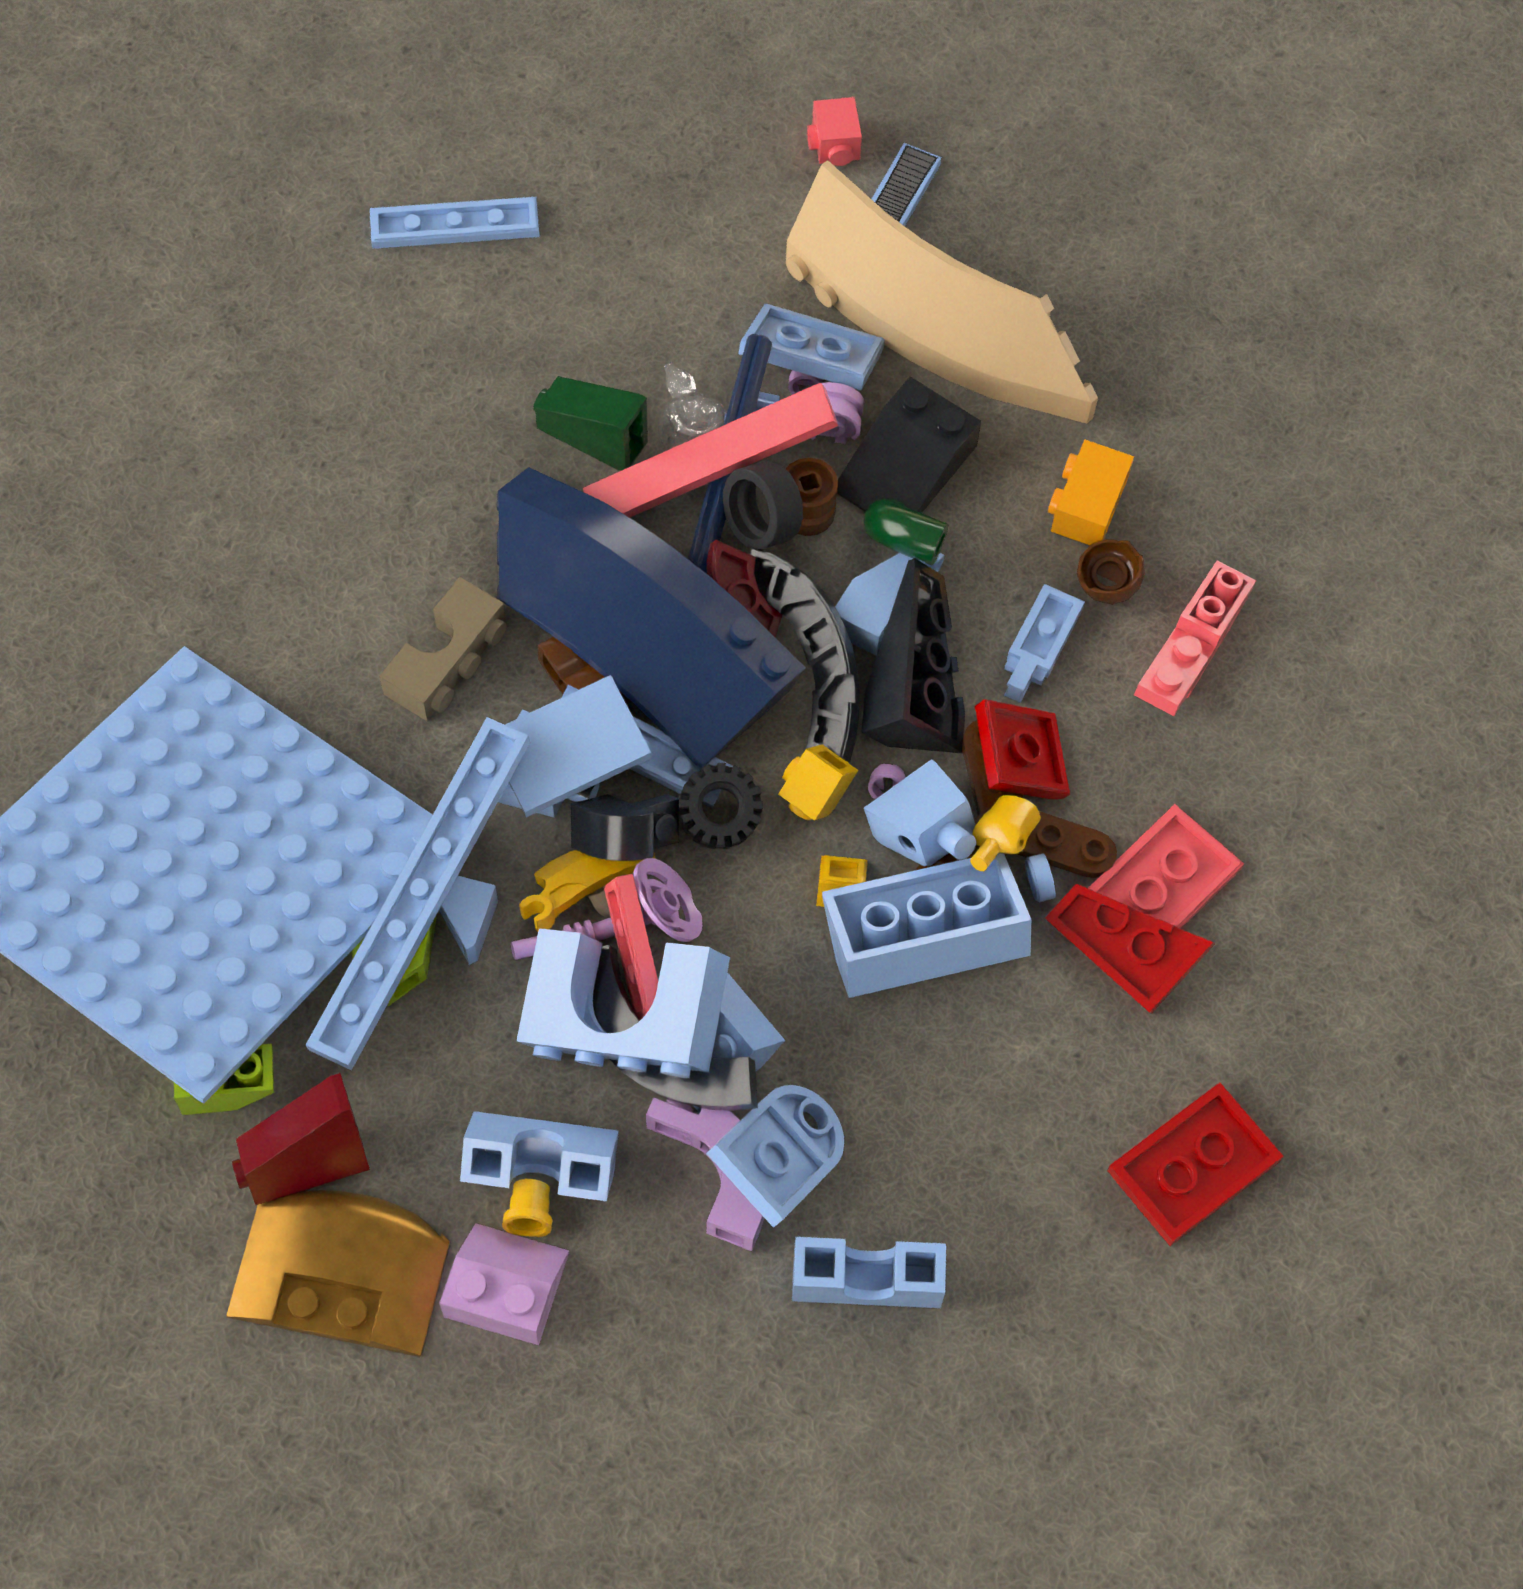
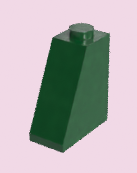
M557 376L549 389L544 388L540 391L534 402L533 410L536 413L537 429L619 471L631 467L648 443L647 397L639 393Z

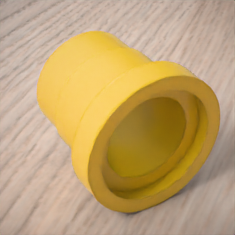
M536 1179L516 1181L513 1185L509 1210L503 1215V1229L517 1236L544 1237L551 1232L553 1221L552 1217L548 1214L550 1204L549 1185Z

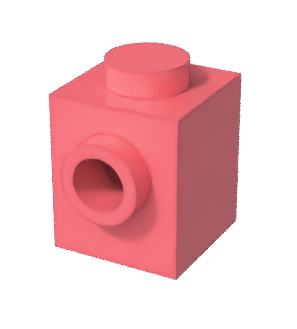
M855 97L814 101L812 125L807 126L809 150H817L819 164L828 160L835 166H843L849 164L852 160H860L862 134Z

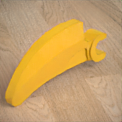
M578 850L570 851L551 860L535 872L536 883L544 888V890L539 895H531L521 901L519 904L521 916L526 920L532 915L540 913L533 918L536 931L538 932L539 928L550 929L555 923V918L560 913L588 894L607 885L616 877L634 873L636 865L642 860H605L589 856Z

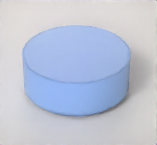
M1045 854L1027 857L1025 868L1034 899L1038 902L1054 899L1056 897L1055 886Z

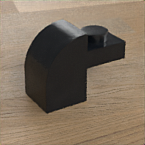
M607 794L571 803V848L589 856L615 861L643 860L653 858L654 849L679 843V799L666 794L628 803Z

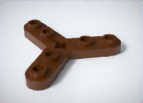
M977 720L973 721L966 728L963 735L962 751L978 815L974 819L976 825L982 816L992 808L999 797L1011 795L1023 798V794L989 789ZM1040 811L1041 819L1029 835L1025 848L1017 853V855L1026 858L1044 853L1050 866L1090 878L1100 877L1113 866L1117 857L1115 843L1103 832ZM976 845L974 851L965 859L972 858L980 846ZM948 853L931 866L919 864L916 870L959 861V859Z

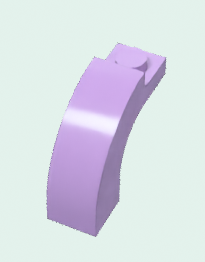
M653 1098L646 1114L647 1129L693 1146L705 1155L740 1121L729 1110L702 1108L699 1115L693 1113L692 1107L687 1104L669 1099L664 1102L657 1098ZM709 1157L718 1171L721 1187L707 1219V1234L753 1251L764 1222V1217Z

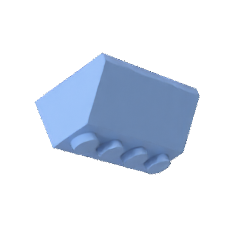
M999 853L985 871L976 870L971 865V858L823 891L822 898L835 959L848 997H856L1031 956L1032 919L1004 853Z

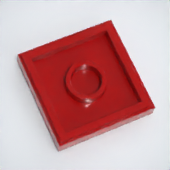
M987 699L975 705L989 789L1051 800L1064 799L1070 795L1055 713Z

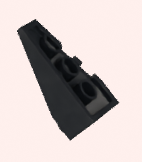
M916 558L908 560L865 690L862 733L887 747L963 753L962 739L964 735L965 708L963 697H955L952 674L958 672L959 669L957 657H952L949 654L946 632L951 630L952 623L945 578L942 574Z

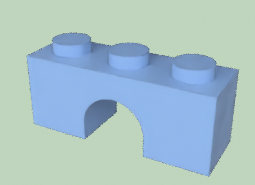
M474 1111L463 1139L460 1182L509 1188L512 1179L520 1174L541 1173L549 1175L559 1182L558 1195L607 1201L614 1176L619 1131Z
M795 1238L792 1301L941 1308L945 1296L946 1244L896 1241L895 1246L888 1250L862 1251L846 1246V1239Z

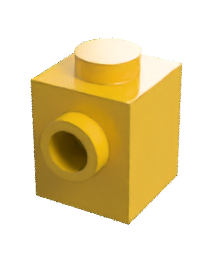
M823 744L807 748L801 758L799 756L794 758L785 769L782 779L786 782L778 795L789 802L788 807L794 814L805 820L813 819L815 821L832 813L859 770Z

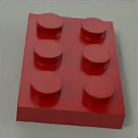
M1219 1082L1110 1164L1107 1172L1167 1244L1172 1246L1276 1166L1284 1156Z

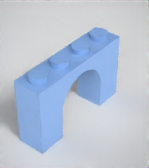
M539 928L517 1036V1042L534 1048L533 1056L561 1061L562 1053L575 1055V1062L600 1067L603 1066L604 1059L618 1060L617 1067L636 1072H646L647 1064L661 1066L660 1073L681 1078H689L691 1070L709 1072L730 957L710 947L666 942L657 992L651 1008L633 1027L618 1033H606L599 1025L593 1009V990L603 943L582 933Z

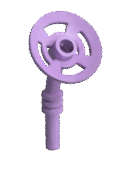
M646 858L639 862L634 869L633 878L638 898L641 902L640 907L645 925H657L667 935L678 941L690 942L697 938L702 931V915L694 905L691 890L685 881L670 866L658 859ZM646 874L657 877L662 882H664V884L655 879H647ZM680 904L684 911L686 921L679 918L678 910L680 908ZM611 918L593 924L590 920H585L583 926L576 922L573 924V928L567 924L563 925V930H561L582 933L597 941L615 936ZM537 936L511 942L514 960L534 956Z

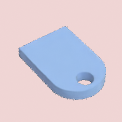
M785 1085L774 1089L758 1103V1108L751 1109L706 1154L770 1225L775 1227L837 1165L844 1150V1134L836 1113L822 1097L801 1086ZM803 1112L809 1113L816 1120L818 1130L807 1124Z

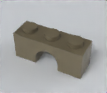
M460 576L433 609L436 628L452 638L448 646L440 651L428 653L405 643L379 676L383 695L425 721H428L435 711L442 713L447 709L454 697L453 688L462 677L469 679L473 676L481 662V656L479 655L488 644L492 646L497 645L507 629L504 603Z

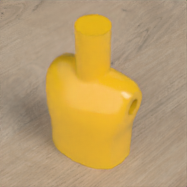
M1003 795L999 797L992 808L982 816L973 829L972 835L976 839V845L980 846V848L970 859L971 865L978 871H985L999 853L1017 854L1025 848L1029 835L1041 819L1037 807L1030 801L1017 796Z

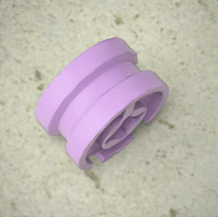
M822 383L826 388L839 426L821 433V436L836 437L835 443L846 444V440L849 437L855 440L860 435L862 419L860 417L862 416L864 404L862 395L854 388L841 383Z

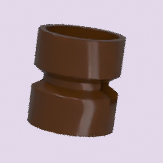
M811 457L798 459L790 463L786 468L798 486L803 503V520L797 534L803 536L818 535L826 531L834 521L838 492L837 474L829 464L820 459Z

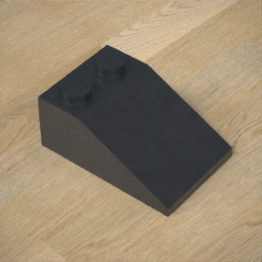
M909 377L884 406L838 478L837 494L865 512L874 501L890 498L900 501L905 507L922 513L977 447L981 420L914 378Z

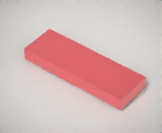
M633 874L613 879L605 885L604 891L633 1011L641 1020L653 1004L659 981Z

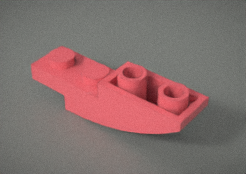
M1217 560L1182 612L1176 628L1139 682L1134 696L1175 716L1184 700L1189 698L1233 625L1256 580Z

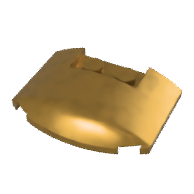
M333 1190L302 1191L259 1204L226 1317L421 1357L450 1241L442 1233L439 1236L426 1221L413 1212L380 1198L359 1193Z

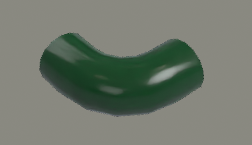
M890 498L874 501L869 505L864 515L865 530L871 539L889 549L908 557L916 558L931 566L940 554L949 527L948 523L905 507L900 501Z

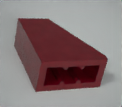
M341 1073L331 1075L236 1138L240 1159L232 1161L239 1188L249 1187L255 1205L370 1170Z

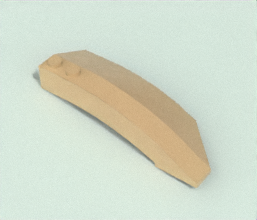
M827 160L821 165L787 239L786 266L796 280L802 281L805 279L814 288L817 298L824 306L831 307L833 305L840 313L866 333L883 338L885 346L950 382L995 400L1087 424L1093 419L1098 397L1091 383L1082 384L1074 368L1080 360L1066 332L1059 331L1057 333L1050 319V312L1054 307L1047 294L1042 298H1038L999 282L955 260L918 237L887 214L831 162Z

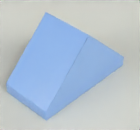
M457 876L439 912L470 965L478 961L498 903L495 885Z

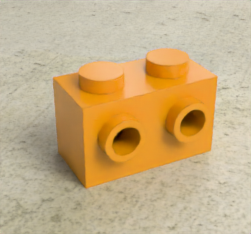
M1084 439L1079 454L1070 453L1062 474V478L1067 479L1064 490L1056 488L1050 501L1047 513L1054 515L1051 532L1087 545L1104 540L1128 481L1134 456Z

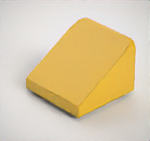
M821 855L816 906L824 907L823 891L866 882L867 860Z

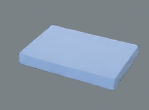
M764 304L742 338L738 354L743 355L745 344L750 334L764 335L772 342L768 363L833 383H841L861 391L882 353L885 340L851 328L770 304Z
M611 675L505 724L527 734L530 739V744L509 781V785L526 817L652 758V752Z

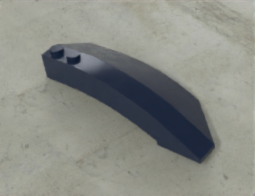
M530 467L498 490L497 510H499V529L497 532V565H499V585L497 587V599L537 624L570 648L604 677L611 675L618 690L630 699L664 734L668 735L700 769L708 765L713 758L717 757L793 688L806 667L742 604L709 575L665 541L605 502Z

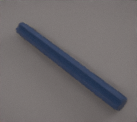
M750 334L747 338L724 425L755 411L772 348V342L764 335ZM730 474L708 483L688 560L706 574L710 544L715 540L720 541L726 520L723 490L726 479Z

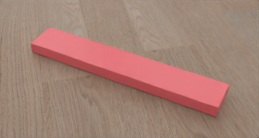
M820 382L584 487L583 491L630 518L726 476L736 469L751 465L839 425L826 388Z

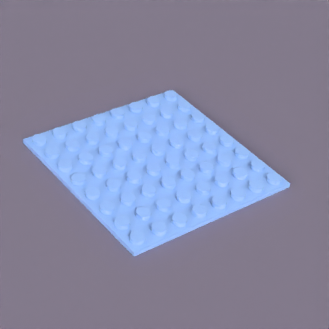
M184 646L0 816V953L204 1104L367 935L433 814Z

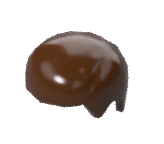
M1105 539L1092 543L1080 556L1077 569V578L1084 592L1095 601L1111 605L1129 600L1140 589L1145 575L1143 555H1140L1128 540ZM1097 574L1117 584L1105 586L1099 582Z

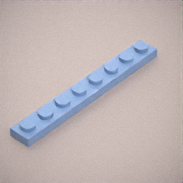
M486 717L307 1041L306 1047L309 1051L352 1071L528 748L530 739L527 734Z

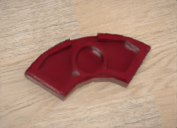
M718 540L713 541L708 551L707 575L742 604L776 638L783 614H780L770 606L759 592L754 575L756 557Z

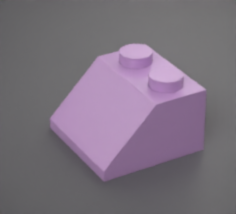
M475 1223L455 1257L439 1303L444 1318L539 1345L569 1255V1250Z

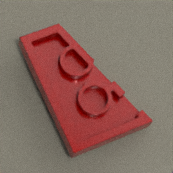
M1075 884L1045 917L1049 923L1150 1014L1156 1010L1215 945L1210 940L1196 936L1161 919L1149 916L1079 884Z

